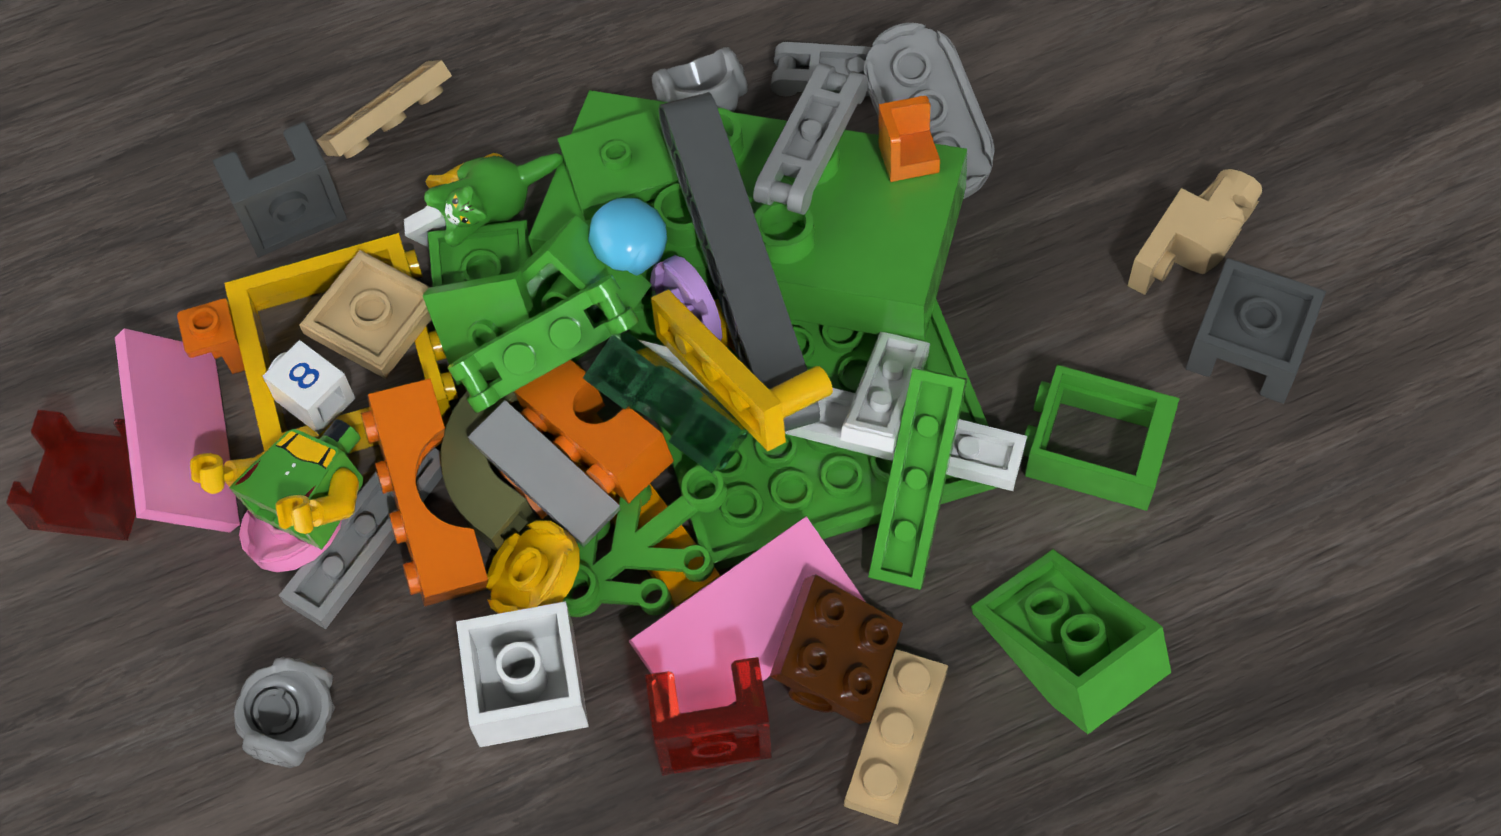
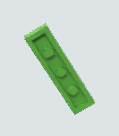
M916 367L912 368L868 578L921 590L923 587L967 378Z

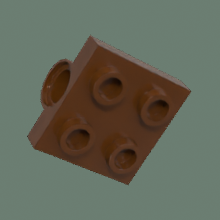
M816 574L809 576L803 581L769 677L790 687L789 697L799 705L819 712H837L859 725L871 722L903 623Z

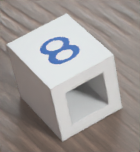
M300 340L288 352L278 355L271 363L269 370L262 376L274 400L319 435L355 400L345 374Z

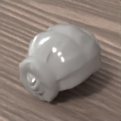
M723 47L713 54L697 58L687 64L673 66L668 69H659L652 76V86L656 93L657 101L672 102L709 92L712 94L718 108L735 112L739 97L748 91V83L744 76L743 66L729 47Z
M281 657L276 658L272 666L256 670L250 675L241 689L234 709L235 729L237 734L244 739L242 744L243 750L254 759H259L265 763L287 768L299 766L303 762L306 753L323 742L326 724L331 720L335 710L330 694V687L333 681L331 672L323 666L302 658Z

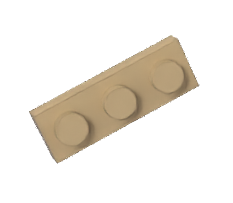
M442 60L426 61L316 141L327 156L340 157L344 155L346 159L353 157L370 144L367 137L381 128L385 132L400 124L407 117L404 110L418 101L420 105H423L443 92L440 84L452 75Z
M898 649L895 650L844 800V807L898 825L947 675L948 665Z

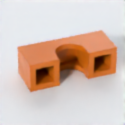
M572 360L565 362L514 391L523 409L520 414L539 432L545 433L554 440L552 444L574 464L579 461L588 469L586 471L588 477L607 494L613 490L627 503H630L674 462L663 433L628 405L606 422L598 424L588 423L605 404L593 377Z

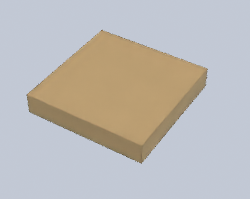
M359 250L299 326L304 335L386 379L431 321L422 296L430 287Z

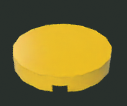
M534 521L526 525L531 529L525 531L521 536L515 532L507 538L493 557L487 573L488 584L486 588L491 591L492 599L488 600L490 608L500 614L562 602L573 587L580 562V549L575 538L569 532L552 521Z

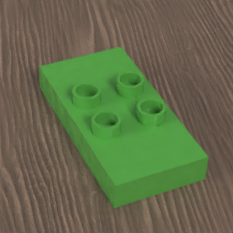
M589 90L571 134L652 110L666 145L659 120L658 108L660 104L668 102ZM718 108L790 319L878 335L880 332H886L925 341L966 190L967 148L935 144L940 158L939 173L890 182L879 149V135L844 130L813 191L808 211L802 215L788 211L785 204L773 202L772 205H766L754 201L753 198L757 178L787 121L734 113L724 108ZM564 159L556 169L528 237L532 254L575 215L580 217L590 227L592 219H584ZM784 175L780 182L793 185L796 178ZM680 183L673 184L661 191L656 199L646 202L657 209L666 224L667 244L659 263L674 255L684 258L697 270L706 283L713 299L716 300L718 297ZM653 266L641 274L648 282H650ZM651 286L645 294H652Z

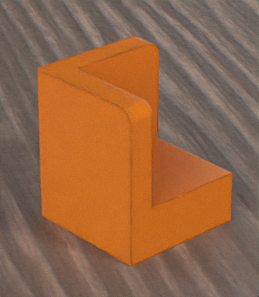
M927 96L879 104V149L890 182L936 174L940 171V158L930 132L931 105Z

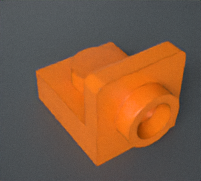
M226 298L178 312L177 319L184 350L188 357L193 358L211 352L215 359L223 357L232 374L245 371L230 305Z

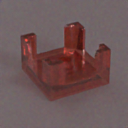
M46 410L37 411L31 434L45 451L31 493L27 491L21 482L14 481L6 502L28 529L128 541L135 520L136 509L125 419H114L113 425L121 436L78 432L63 413Z
M759 657L732 662L731 670L736 695L735 705L687 713L679 712L675 677L672 672L666 671L645 675L653 737L662 776L772 758L769 717Z

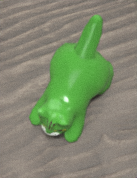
M558 153L549 154L523 165H515L505 157L500 156L478 157L460 166L457 171L458 181L429 188L425 192L424 200L428 206L436 208L444 216L446 221L445 240L447 244L455 247L462 244L473 232L483 225L508 222L520 213L527 201L528 187L561 165L563 156Z

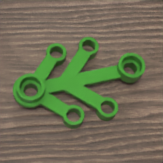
M699 465L690 469L683 477L681 483L683 495L639 530L638 524L641 507L648 503L652 495L650 485L641 491L630 503H627L620 497V511L617 513L611 551L595 563L598 540L608 533L610 521L584 548L577 542L580 549L579 570L573 587L562 601H566L570 616H587L595 612L602 603L641 606L643 611L649 615H660L668 610L672 597L663 581L656 578L647 579L641 584L610 581L624 569L683 572L690 581L700 582L706 580L713 572L714 562L705 547L701 545H691L685 549L653 547L698 511L703 513L712 512L724 503L727 497V486L721 473L709 465ZM703 489H715V493L706 499L698 498L699 493ZM693 558H705L701 568L696 570L688 569V564ZM578 587H589L588 592L583 597L578 599L572 598L573 592ZM651 591H662L659 601L651 604L645 602L646 596Z

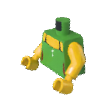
M336 419L320 439L297 429L287 431L268 450L253 458L226 461L224 467L223 459L217 454L203 453L196 455L190 460L191 479L196 483H201V488L210 494H217L222 491L225 485L224 482H226L230 486V490L255 518L322 550L340 521L349 518L355 511L358 491L363 485V476L347 455L360 441L361 437L350 425L339 419Z

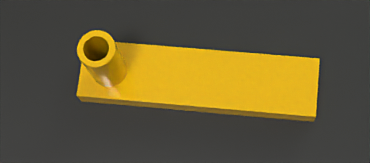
M669 289L651 297L657 338L767 452L786 443L784 418L832 394L831 381L827 373L820 366H815L768 389Z

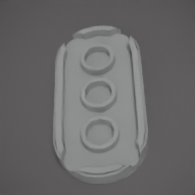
M903 23L890 27L882 32L873 42L864 64V74L868 76L867 90L878 118L879 104L927 96L931 105L930 132L934 144L967 148L966 190L963 197L965 199L977 192L988 179L993 165L994 143L957 50L946 35L938 30L936 33L932 29L925 28L926 25Z

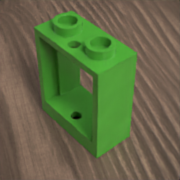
M1057 365L1052 382L1041 381L1033 409V411L1042 413L1038 427L1028 425L1025 432L1027 440L1023 456L1029 457L1025 476L1147 511L1156 487L1180 398ZM1060 404L1148 427L1136 474H1128L1047 451Z

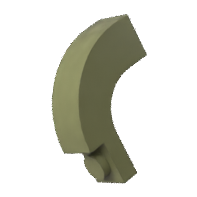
M467 391L459 400L446 425L441 447L442 475L451 500L469 528L474 529L475 535L497 553L504 541L515 532L521 536L528 528L526 525L532 523L536 516L526 498L497 477L496 466L469 442L468 436L504 400L519 413L523 409L513 391L490 407L475 413L467 401V397L470 396Z

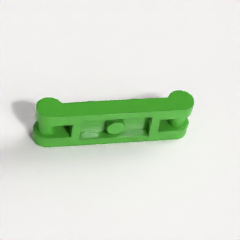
M613 275L598 280L450 364L447 368L456 382L461 380L470 394L467 397V401L473 411L478 413L490 407L504 396L608 338L625 332L638 323L639 320L632 308H625L617 292L620 290V287ZM599 304L607 318L594 324L586 309L592 305ZM492 362L500 378L487 384L479 369Z

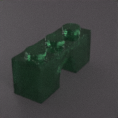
M629 333L612 334L583 377L584 380L623 409L636 410L658 423L672 436L668 441L711 474L726 467L749 434L710 392Z

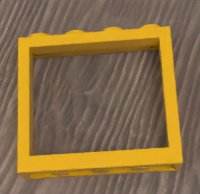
M399 233L224 283L264 451L268 450L288 430L282 406L274 400L262 377L269 370L271 361L258 311L326 292L359 250L414 279L423 277L415 249L405 252ZM426 326L414 342L425 380L431 378L444 425H446L452 414L449 401L458 399L457 390L450 371L441 374L438 361L446 359V355L436 330L429 332L428 326ZM369 407L343 414L336 418L350 425L361 437L350 453L379 445V442L369 444L364 430L361 413L370 411ZM331 424L320 435L307 425L296 429L320 439Z

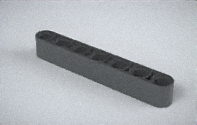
M707 92L660 104L658 112L663 136L738 359L768 389H771L807 371V367L716 102L712 94ZM818 402L784 418L785 432L820 422Z

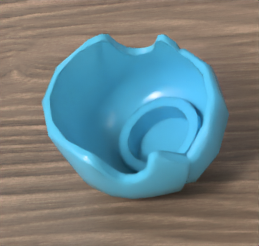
M617 198L603 205L594 214L590 223L588 241L599 261L614 270L628 271L638 276L654 264L659 263L667 244L666 224L657 209L641 199Z

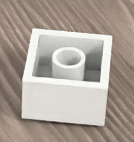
M566 601L456 621L469 726L479 747L589 727L574 627Z

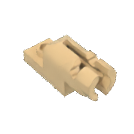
M1228 169L1221 171L1200 196H1196L1181 188L1134 259L1128 287L1145 295L1155 279L1162 282L1166 279L1174 262L1200 274H1205L1214 268L1225 257L1240 234L1241 227L1257 206L1258 198L1262 194L1261 184L1254 177L1242 171Z

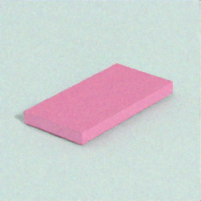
M124 328L115 337L136 518L228 533L232 532L240 525L236 495L230 490V486L226 482H224V489L217 494H210L201 488V483H196L191 479L190 460L194 456L203 453L221 456L223 467L224 463L230 460L216 359L211 352L190 358L186 354L183 342Z
M807 516L629 640V643L690 732L699 728L770 676L805 578L816 574L866 602Z

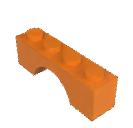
M431 378L368 394L370 411L361 413V418L368 443L379 442L384 461L375 463L381 491L383 494L392 491L398 510L388 514L396 544L406 542L412 562L404 563L403 569L410 594L421 593L425 607L486 590L488 577L474 529L454 526L437 518L424 505L417 490L416 476L419 467L425 457L442 443L445 432Z

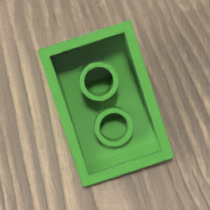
M1054 549L971 606L973 615L1046 700L1087 734L1091 733L1171 673L1163 626Z

